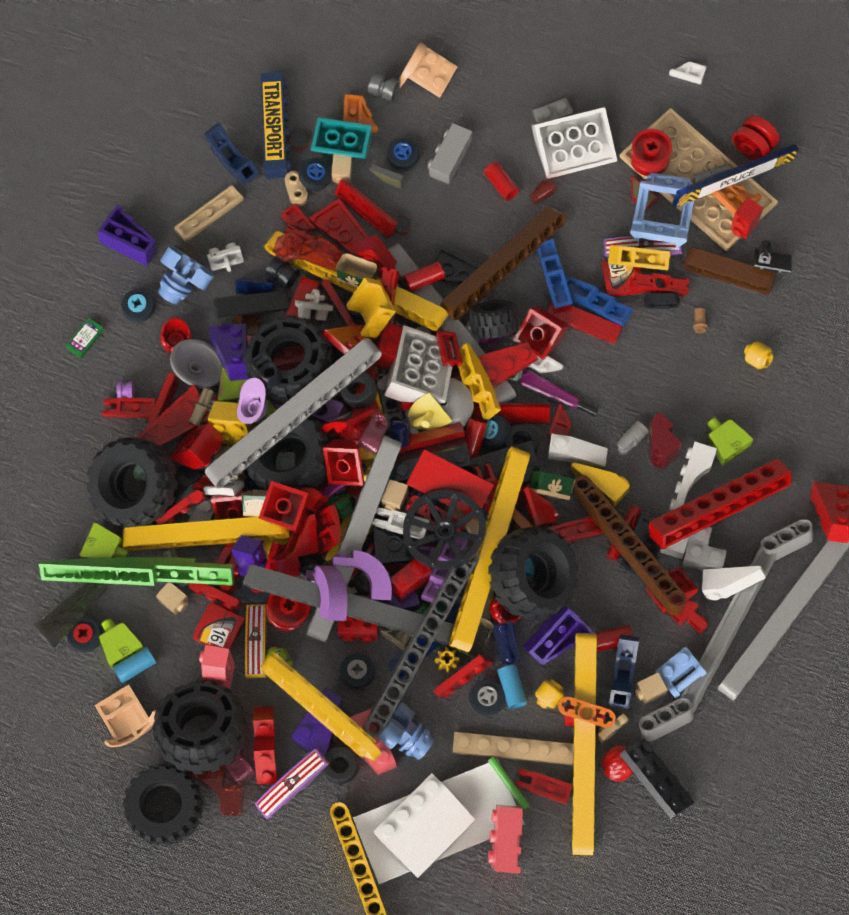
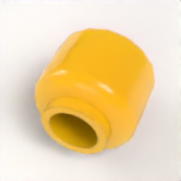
M759 341L748 344L744 350L745 361L757 369L767 368L773 360L772 349Z
M553 679L550 681L544 680L535 691V696L538 698L536 703L544 709L547 707L556 708L559 701L564 697V688Z

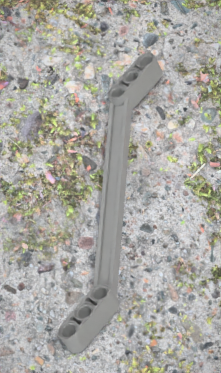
M802 519L763 538L761 547L751 566H761L767 576L774 561L813 541L812 523L807 519ZM765 579L735 594L699 661L707 674L703 677L700 676L686 687L679 699L640 719L639 728L643 739L650 742L693 720L694 712Z

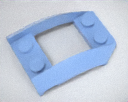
M651 173L645 181L640 182L630 234L638 243L640 238L676 243V248H678L687 240L694 200L684 204L680 225L644 220L649 190L686 195L696 191V189H693L689 178Z

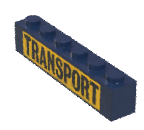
M282 72L260 73L266 179L285 178L288 170H291L290 159H287V154H290V144L286 143V138H289V127L285 125V122L289 121L288 110L285 111V105H288L287 94L284 95V90L287 89V79H283Z

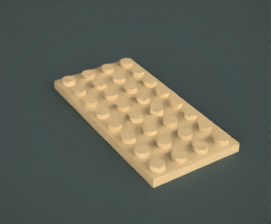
M671 108L648 128L661 130L668 135L672 143L669 166L661 174L689 178L693 189L699 190L744 172ZM631 143L620 153V158L635 171L630 161ZM727 164L729 167L730 175L715 179V182L709 181L700 185H695L693 182V175L707 171L708 168L713 169ZM638 173L643 179H647V176ZM751 177L735 183V185L746 188L745 191L753 195L759 193L762 195L760 201L757 202V204L763 207L760 220L778 203L773 196ZM659 192L677 209L683 212L684 204L678 207L677 205L681 196L684 195ZM712 194L694 200L691 221L727 252L742 238L736 236L731 230L734 214Z

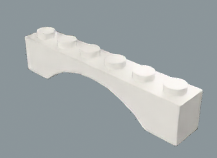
M698 442L694 443L693 448L689 447L686 458L689 459L688 465L683 464L680 475L684 477L682 482L678 481L675 493H678L676 500L672 499L669 510H674L684 505L685 498L692 486L702 476L710 472L717 448ZM689 537L665 549L661 548L660 552L682 559Z

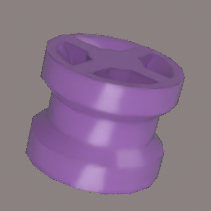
M118 381L117 398H134V381Z

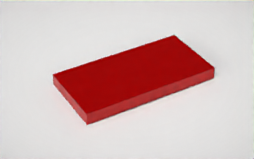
M426 449L420 455L406 483L425 494L437 490L462 492L471 497L481 509L494 486L493 483ZM438 499V501L449 506L451 499ZM457 500L456 510L466 515L472 511L466 504Z

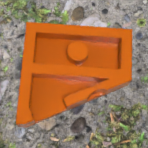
M345 94L343 121L372 125V133H377L378 127L371 118L372 114L366 107L363 96Z
M735 184L711 193L733 214L748 197L756 203L762 197L759 193H756V195L745 191L746 188Z

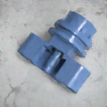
M169 245L160 261L174 272L166 271L164 273V277L160 281L161 287L158 293L167 301L179 305L181 300L187 298L189 293L193 291V287L189 282L202 290H206L215 275L179 249Z
M401 701L397 705L381 735L377 736V739L390 749L398 743L400 744L398 748L400 752L405 749L404 754L414 756L417 760H420L430 749L435 739L430 736L427 728L421 729L423 725L421 722L414 724L411 721L415 712Z

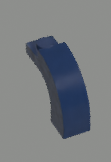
M217 123L203 133L211 145L210 148L215 156L238 181L247 184L259 174L251 159L242 155L233 145L221 124Z
M621 634L619 636L609 706L629 709L640 637Z

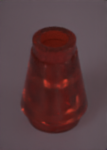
M547 178L545 181L542 180L531 195H529V198L536 205L554 195L557 189Z

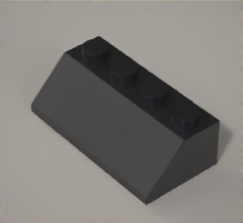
M465 437L400 453L392 469L394 480L406 484L420 455L426 449L469 472H473Z

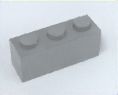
M452 123L450 129H446L443 136L444 140L442 144H438L435 151L436 155L434 159H430L427 167L429 168V176L447 184H450L472 142V131Z

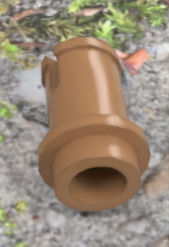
M696 308L694 310L695 324L693 329L696 333H705L708 328L706 324V310L704 308Z

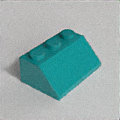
M318 117L311 151L365 159L370 151L372 125Z

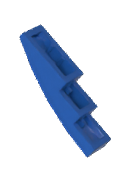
M554 239L547 240L537 249L554 309L573 303Z
M566 276L565 279L570 296L574 302L621 326L625 325L633 313L631 307L616 302L614 297L600 292L596 286L571 276Z

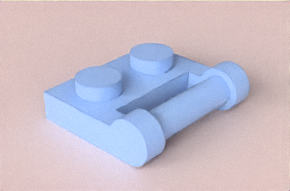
M684 647L655 671L660 674L664 684L675 698L681 695L680 692L696 679L707 674L687 647ZM695 667V671H693L690 675H688L676 686L673 685Z

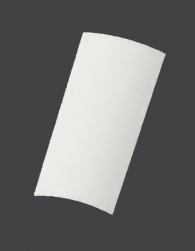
M489 763L441 782L474 817L475 821L435 861L489 840L490 830H494V822L491 821L492 809L496 808V804L516 806L511 792ZM408 796L353 817L379 884L410 872L374 834V830Z

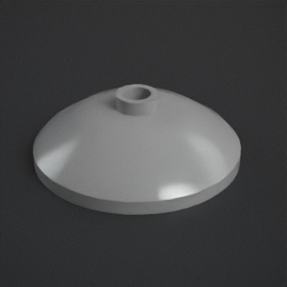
M188 339L179 342L173 348L170 355V363L173 371L182 381L191 386L194 384L198 388L213 387L220 382L223 366L213 346L201 340Z
M450 378L446 397L447 403L444 406H440L452 419V422L447 425L461 422L462 427H464L468 423L469 418L472 417L474 401L470 390L465 384L457 379Z

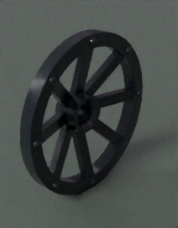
M437 490L420 497L409 508L403 523V537L408 551L418 562L433 569L449 570L465 565L478 554L485 541L486 522L481 508L471 497L455 490ZM446 498L451 499L446 520H442L432 501ZM457 500L471 508L472 511L452 524ZM427 504L437 523L436 526L414 518L424 505ZM477 517L479 523L478 534L455 531ZM411 525L426 529L435 534L412 542ZM453 538L472 540L475 543L468 552L462 555ZM439 540L432 559L424 556L416 549ZM445 542H448L457 557L456 559L438 561Z

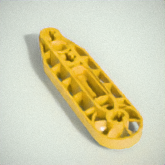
M273 652L262 662L260 669L348 745L356 754L362 758L366 756L373 762L382 754L375 745L377 742L372 736L280 656Z

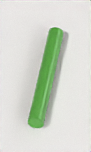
M493 756L487 760L523 810L530 806L496 758Z

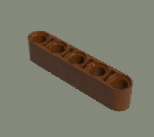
M696 248L688 249L683 268L689 272L761 294L771 293L776 278L775 273L769 270H762L758 267Z

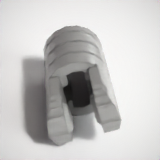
M636 421L623 434L620 441L617 442L620 455L630 452L649 433L648 429L641 422Z

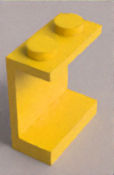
M366 277L346 304L348 310L361 313L366 323L360 332L361 336L377 339L396 312L381 282Z

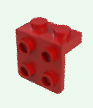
M346 616V621H338L337 633L342 641L353 642L354 639L362 640L364 643H373L374 640L378 641V625Z

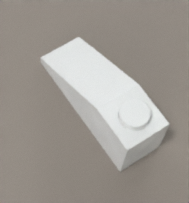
M552 434L548 459L605 468L608 448L571 436Z
M761 566L703 569L702 592L710 600L727 598L765 579L766 574Z

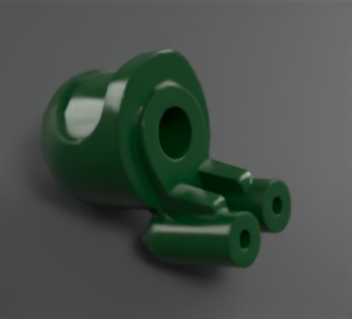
M342 492L331 498V501L328 500L326 507L335 504L339 518L344 519L353 512L355 500L350 493Z

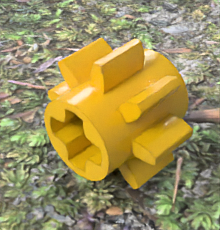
M446 647L445 651L437 652L440 658H436L435 663H440L439 671L445 669L449 673L450 669H457L455 662H459V658L454 657L456 650L451 652ZM445 657H449L450 661L448 664L445 663Z

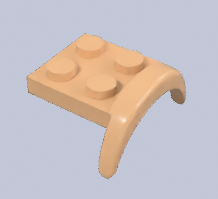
M420 42L399 77V80H401L400 88L406 79L409 78L440 98L458 66Z
M130 685L125 686L94 705L114 737L112 740L104 741L109 747H120L129 744L148 732L155 723L154 715L156 710L148 717Z

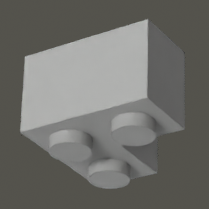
M707 527L689 536L682 566L703 571V569L723 568L727 551L708 546L711 527Z

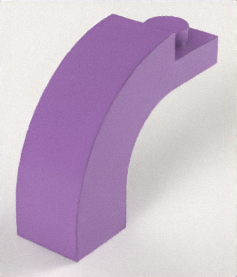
M353 550L351 551V558H348L349 554H337V557L331 558V566L355 567L365 573L369 581V599L391 600L392 587L390 577L385 567L375 557L362 551Z
M318 565L314 567V570H306L305 578L315 581L320 589L321 604L319 617L326 620L346 621L347 590L340 571L334 566Z

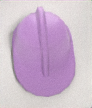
M250 378L242 386L237 408L238 419L242 423L251 424L255 421L259 422L267 414L266 388L260 379Z

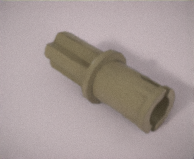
M203 389L197 404H194L195 408L188 422L197 426L201 425L206 411L209 410L207 407L214 393L211 389Z

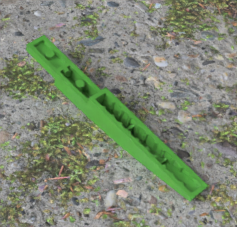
M115 557L55 560L39 563L41 580L147 586H154L156 582L233 585L234 583L233 564L197 563L196 558Z

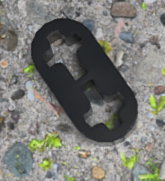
M673 293L647 294L644 296V306L648 309L677 308L680 306V296Z

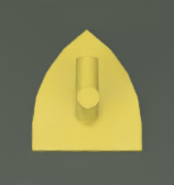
M429 392L416 400L410 407L406 426L430 430L445 426L452 422V419Z

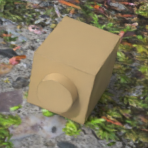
M333 154V182L339 184L340 180L344 178L351 183L352 157Z
M389 479L381 499L382 507L387 510L401 512L409 493L408 485Z
M168 582L156 595L158 601L175 615L178 612H183L188 606L187 602L189 600L187 595L171 582Z
M656 673L638 682L635 693L640 701L643 700L646 705L666 695L668 689L660 674Z

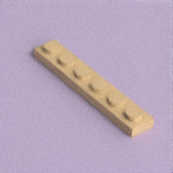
M454 732L453 753L572 765L574 744Z

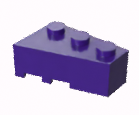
M119 204L116 205L98 230L99 242L145 266H148L157 253L156 241L141 226L139 227L133 221V218L122 210Z
M246 323L208 326L211 343L222 362L229 380L249 379L244 360L245 351L249 347Z
M567 606L562 608L563 610L557 614L551 615L522 646L542 665L561 655L568 648L575 646L576 633H595Z
M325 687L321 693L341 709L343 705L342 697ZM308 712L291 737L293 742L308 752H312L317 748L325 757L332 744L334 733Z

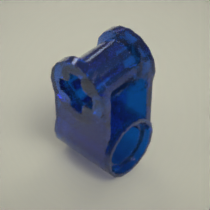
M409 417L402 420L390 419L391 438L402 442L401 448L408 446L410 443Z

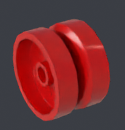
M750 115L742 123V127L738 128L732 135V141L737 150L745 157L755 162H762L769 155L770 150L774 149L779 143L780 137L776 129L768 121L759 116Z
M645 129L635 136L632 142L630 161L636 172L644 176H648L651 173L661 174L665 172L669 166L672 152V143L668 135L661 130Z
M270 594L265 607L266 618L269 624L282 632H292L299 629L305 623L310 611V605Z

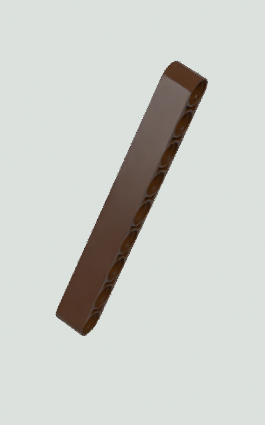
M552 206L546 207L442 300L440 306L447 311L449 317L454 320L460 319L557 232L566 222V214Z
M585 475L575 478L573 495L664 608L672 615L681 614L686 603V596L591 479Z

